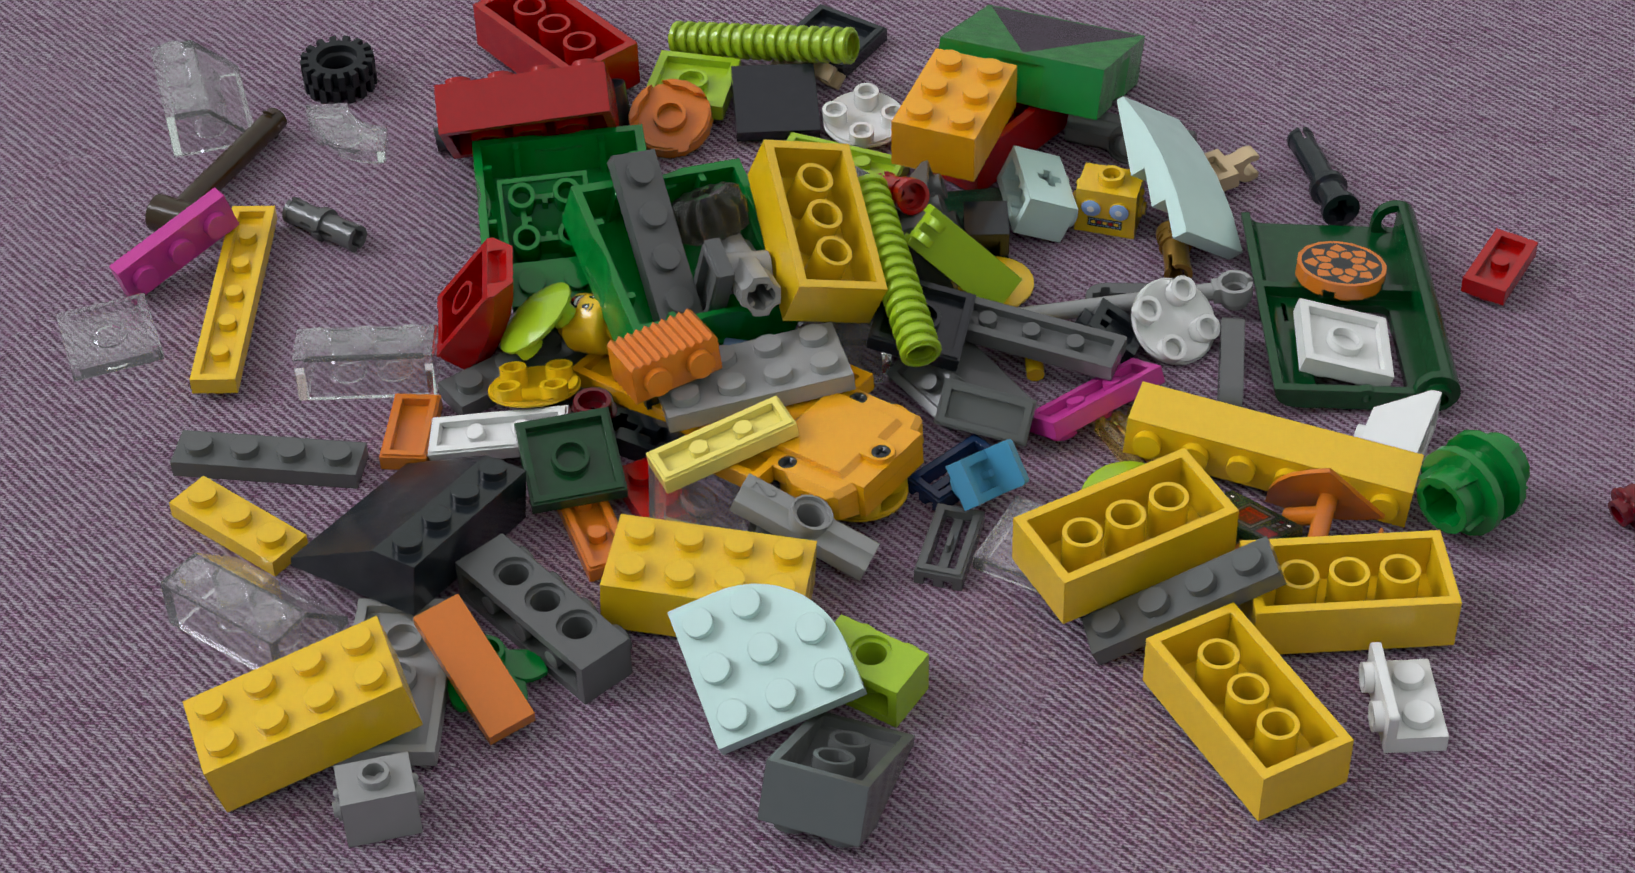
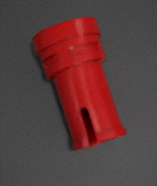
M884 171L885 176H882L887 180L888 189L891 192L895 208L908 215L922 212L927 206L930 197L927 185L913 177H899L892 172Z

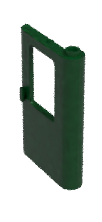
M1401 200L1387 201L1379 205L1371 216L1369 227L1258 223L1251 219L1250 212H1241L1274 393L1280 403L1285 406L1302 408L1373 410V407L1430 390L1442 392L1439 411L1451 407L1458 401L1461 396V386L1418 221L1412 205ZM1397 212L1394 227H1386L1382 224V220L1386 215ZM1324 241L1347 242L1368 248L1379 255L1387 265L1385 282L1382 284L1380 292L1363 300L1343 301L1335 299V292L1323 290V295L1315 294L1302 286L1295 276L1298 252L1307 245ZM1299 298L1358 312L1384 314L1389 321L1404 387L1372 386L1370 384L1360 386L1316 384L1314 375L1299 371L1293 315Z

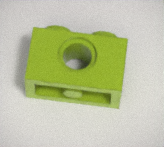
M841 614L834 623L842 633L850 649L867 695L845 704L897 728L929 689V654L913 644L904 643L877 631L868 624L860 623Z

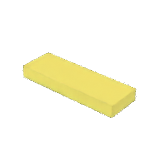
M776 395L646 453L650 468L666 493L669 494L799 436L797 423Z

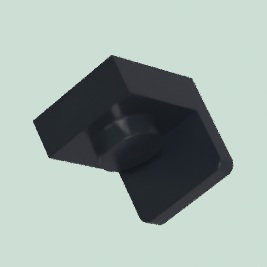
M1105 298L1099 302L1092 312L1085 308L1074 322L1127 336L1126 351L1120 361L1121 363L1133 358L1140 346L1132 327L1131 316Z

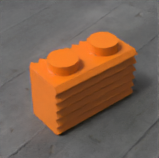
M686 308L684 313L678 312L675 317L669 315L667 320L661 319L658 324L652 322L650 327L644 326L641 331L635 329L633 334L627 333L624 338L618 336L616 341L610 340L607 344L615 382L617 381L619 386H622L623 391L630 395L636 405L654 397L663 396L673 389L697 379L705 378L723 368L717 336L688 308Z

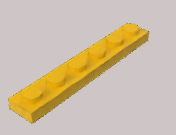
M232 206L231 208L240 225L224 237L189 379L192 394L239 392L278 220L275 206Z

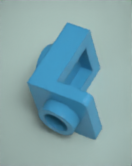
M1011 439L1004 440L945 466L950 476L951 488L960 499L965 511L1029 482L1028 474Z

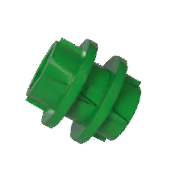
M1464 430L1448 440L1446 446H1441L1427 455L1421 466V475L1418 477L1420 482L1416 489L1417 501L1422 513L1427 518V522L1448 534L1462 532L1466 535L1483 536L1499 526L1501 520L1519 511L1526 499V490L1528 489L1526 483L1530 477V465L1525 453L1519 446L1520 444L1499 432L1487 434L1480 430Z

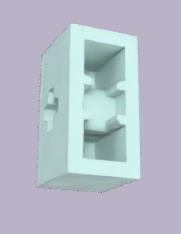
M1014 145L996 178L1003 201H1007L1008 218L1014 233L1060 243L1068 227L1074 225L1078 216V207L1060 156Z

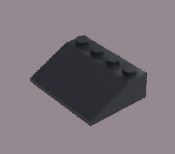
M488 455L407 463L291 557V566L415 616L457 579L456 561L502 533L507 535L526 518V470Z

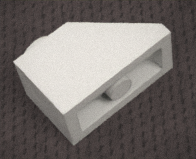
M1430 390L1373 407L1367 424H1358L1354 437L1425 455L1436 428L1442 392Z

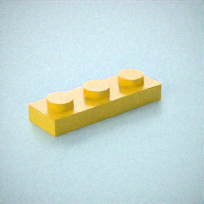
M202 476L169 502L171 514L174 518L273 576H277L291 564V557L308 544L305 533L205 476Z

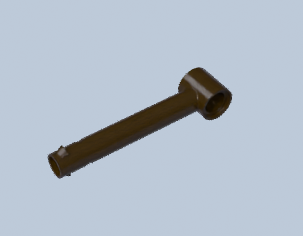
M272 107L262 111L263 114L251 127L243 132L177 198L162 193L155 195L146 210L145 222L147 228L155 232L214 187L221 191L268 143L278 138L279 133L287 126L285 115L280 110Z

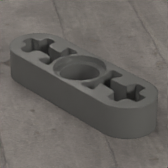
M1222 317L1219 338L1217 401L1242 407L1245 319Z

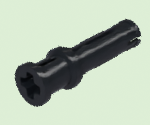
M1303 127V133L1306 137L1304 138L1299 128L1294 129L1287 137V145L1292 150L1310 182V197L1316 204L1321 205V216L1326 224L1336 226L1347 225L1359 213L1360 203L1353 193L1347 191L1348 184L1343 174L1332 169L1315 140L1313 132L1309 128Z

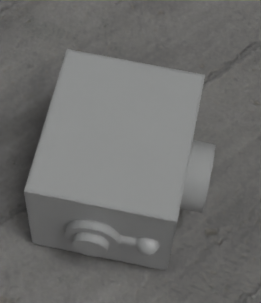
M408 751L333 766L337 788L333 790V796L336 801L332 802L334 818H339V821L344 823L349 848L423 833L418 805H422V800H425L423 784L418 785V775L412 773Z

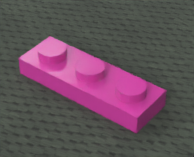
M214 187L112 263L109 268L125 295L136 303L240 224L225 196Z
M1135 358L1118 365L1111 381L1095 377L1037 408L1030 432L1050 438L1052 441H1064L1074 437L1078 429L1091 422L1105 420L1113 415V410L1128 402H1134L1142 381L1155 385L1165 383L1161 365Z

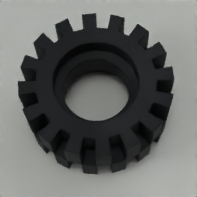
M336 36L329 37L330 42L325 43L323 39L316 41L317 47L312 45L306 47V53L302 52L300 56V65L305 92L307 95L310 94L312 100L317 101L320 98L321 104L328 105L330 100H334V105H342V100H348V103L351 104L356 102V96L364 99L367 97V91H374L378 79L373 49L371 50V46L367 42L363 44L362 39L357 37L351 42L350 36H343L342 40H337Z

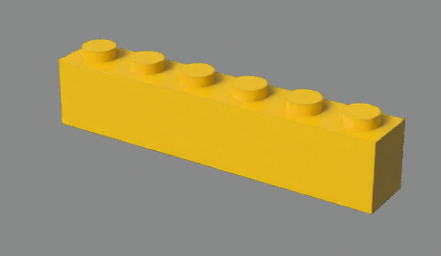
M1142 381L1128 416L1123 453L1149 460H1155L1186 448L1209 476L1268 491L1269 486L1277 478L1291 472L1331 468L1385 514L1384 519H1377V521L1403 528L1406 524L1424 458L1423 454Z

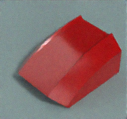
M487 238L438 295L437 357L465 370L493 355L506 330L511 315L513 303V246L496 238Z

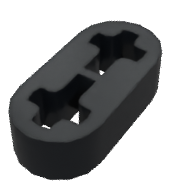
M617 408L616 417L611 419L620 456L633 461L646 457L647 452L680 438L679 431L669 432L665 421L631 409Z

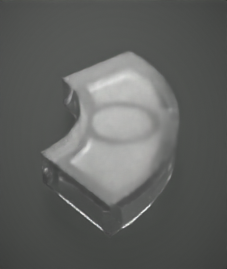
M348 103L306 105L309 130L320 145H327L337 150L338 156L349 160L374 164L386 163L388 149L387 126L370 125L357 120L350 113Z

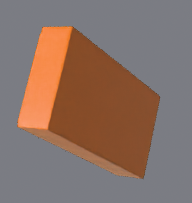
M395 393L379 455L381 469L399 470L407 463L430 461L427 454L432 418L441 417L443 409L441 395Z

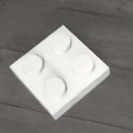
M1299 298L1293 311L1299 371L1310 373L1317 377H1328L1346 381L1359 386L1363 384H1370L1372 386L1391 385L1394 379L1386 318Z

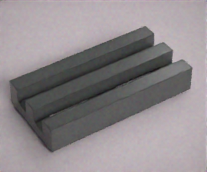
M937 504L914 568V583L924 584L925 578L933 579V586L943 588L946 581L952 583V590L962 591L985 524L984 511L973 509L965 511L962 507ZM947 517L954 518L938 566L931 565ZM965 521H971L956 567L952 569L950 565Z

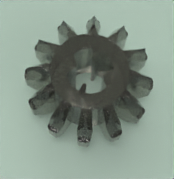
M722 181L717 184L709 183L703 187H696L693 191L683 193L680 198L675 199L671 204L682 243L698 247L704 243V240L719 237L720 240H725L729 236L737 235L750 223L745 195L741 192L739 184Z

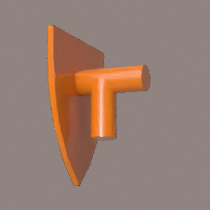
M1331 468L1296 471L1279 477L1269 486L1265 502L1285 508L1282 512L1283 519L1297 526H1310L1307 537L1328 536L1333 519L1377 520L1384 519L1385 517L1384 513Z

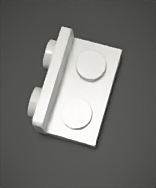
M1371 642L1367 662H1360L1359 684L1361 692L1369 693L1371 701H1369L1368 705L1369 726L1371 732H1379L1383 753L1446 751L1449 734L1429 659L1386 661L1382 643Z

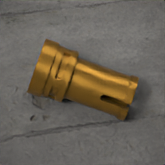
M1167 220L1161 223L1156 230L1159 252L1163 255L1164 278L1183 276V270L1185 276L1192 278L1193 269L1189 254L1192 246L1173 239L1170 221Z

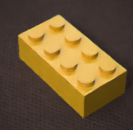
M763 140L747 175L765 250L769 251L773 276L781 287V303L779 308L782 320L870 323L888 288L849 144Z
M1182 448L1013 517L1012 559L1062 624H1065L1235 550L1239 510L1186 448Z
M621 514L600 582V615L612 625L618 624L624 630L676 637L667 612L728 587L743 584H770L791 589L811 600L815 585L817 541Z
M1430 530L1269 539L1274 547L1287 584L1240 604L1241 611L1279 654L1369 650L1371 642H1381L1383 649L1454 645L1462 601L1441 531ZM1240 540L1239 548L1256 540Z
M1234 602L1146 638L1143 682L1257 821H1261L1347 782L1354 739Z
M377 615L182 701L203 775L227 813L423 725L399 658Z

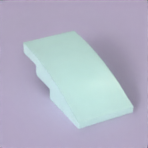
M1122 96L1117 99L1131 176L1146 181L1152 207L1168 213L1173 239L1228 260L1243 253L1233 214L1219 179L1201 147L1180 120Z

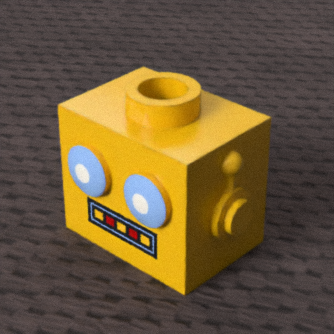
M1086 162L1081 177L1076 181L1077 188L1073 192L1078 207V216L1074 223V229L1134 239L1142 215L1146 214L1147 202H1145L1144 198L1145 181L1131 176L1130 169L1120 168L1115 165L1106 166Z

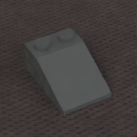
M828 712L806 720L766 760L757 820L772 823L777 830L784 833L799 834L805 832L823 837L832 846L841 848L860 847L877 826L914 745L915 735Z

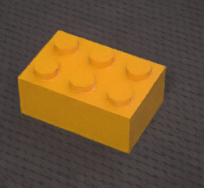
M936 48L891 121V163L916 169L921 162L928 160L933 173H940L941 175L974 182L1016 108L1017 65L1004 63L993 58L985 59L961 54L955 50Z

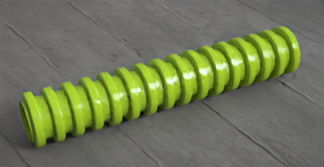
M675 21L670 27L668 34L670 51L740 58L742 60L752 59L759 61L763 59L765 61H772L774 59L775 61L785 60L788 62L808 61L810 63H817L819 61L820 63L831 62L833 64H840L843 62V64H852L855 62L860 48L859 37L853 27H845L843 29L836 26L833 28L822 26L820 28L819 26L808 27L805 25L797 27L796 25L785 26L777 24L774 26L772 24H765L763 26L762 24L751 25L749 23L740 25L739 23L729 24L725 22L718 24L717 22L706 23L699 21L696 23L687 21L685 23L684 21Z
M876 173L859 176L858 180L888 288L882 301L889 318L894 339L896 340L901 361L910 367L928 365L940 356L942 348L936 329H934V323L923 295L918 274H916L915 265L909 252L897 211L895 210L891 192L888 189L887 180L882 175Z

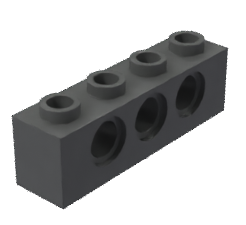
M502 533L455 562L460 597L520 649H527L537 654L545 663L548 673L585 705L632 674L630 652L632 642L627 632L620 625H612L600 615L590 600L585 597L580 598L571 591L556 572L547 571L535 561L533 555L526 547L522 545L517 546Z

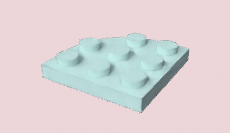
M770 584L737 585L716 591L667 612L718 750L723 755L867 695L850 649L834 621L815 602L791 589Z

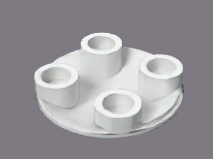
M861 83L854 88L853 92L843 94L823 105V127L826 133L839 143L860 148L881 146L891 142V121L901 105L893 98L879 93L876 85Z
M1180 275L1175 278L1154 280L1140 290L1133 302L1131 321L1137 340L1152 357L1166 364L1186 365L1199 360L1209 351L1214 339L1219 336L1221 331L1220 322L1215 317L1209 301L1196 288L1194 281L1187 276Z

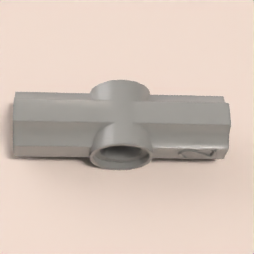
M738 230L722 231L720 240L735 272L730 294H734L741 306L748 308L753 316L769 315L771 310L781 303V287L773 276L769 251H756L751 242L744 239Z
M748 474L729 510L774 535L817 541L816 558L859 581L880 545L877 541L834 519L831 507L820 497L801 495L795 498L752 474Z

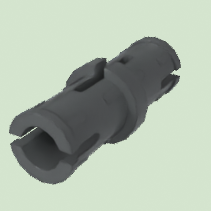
M292 197V201L288 200L284 205L282 211L283 220L288 224L310 232L311 236L318 241L328 240L351 252H356L357 248H362L366 241L367 231L364 226L340 217L332 208L316 207L298 197Z

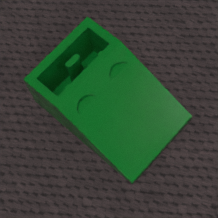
M586 170L497 180L504 242L513 246V314L530 296L554 283H566L571 288V298L578 293L593 294L562 223L571 186L588 184Z

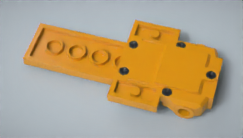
M589 353L573 366V371L581 379V387H600L606 389L612 394L615 403L666 422L660 403L653 405L652 409L649 410L645 407L644 402L636 405L630 395L623 391L622 386H619L617 381L615 382L608 354L597 355ZM850 364L854 373L855 390L785 406L797 423L799 436L713 475L739 487L742 486L748 474H752L769 484L776 480L780 483V490L795 498L801 495L820 497L831 507L833 518L836 520H844L859 514L867 517L924 463L922 419L901 405L891 404L870 395L869 393L874 389L873 374ZM708 425L686 429L679 432L687 435Z

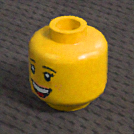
M591 293L575 294L571 298L570 303L576 308V313L567 325L558 329L560 336L567 347L573 351L597 355L608 354L607 344L610 340L613 341L603 318L599 302Z

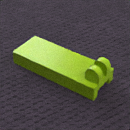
M928 204L923 210L926 214L910 234L905 233L908 246L964 292L1004 304L1022 281V278L936 207Z

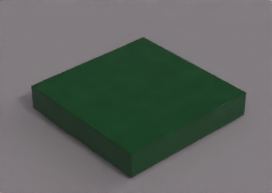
M608 407L514 423V432L522 469L526 470V487L532 514L628 497V488Z

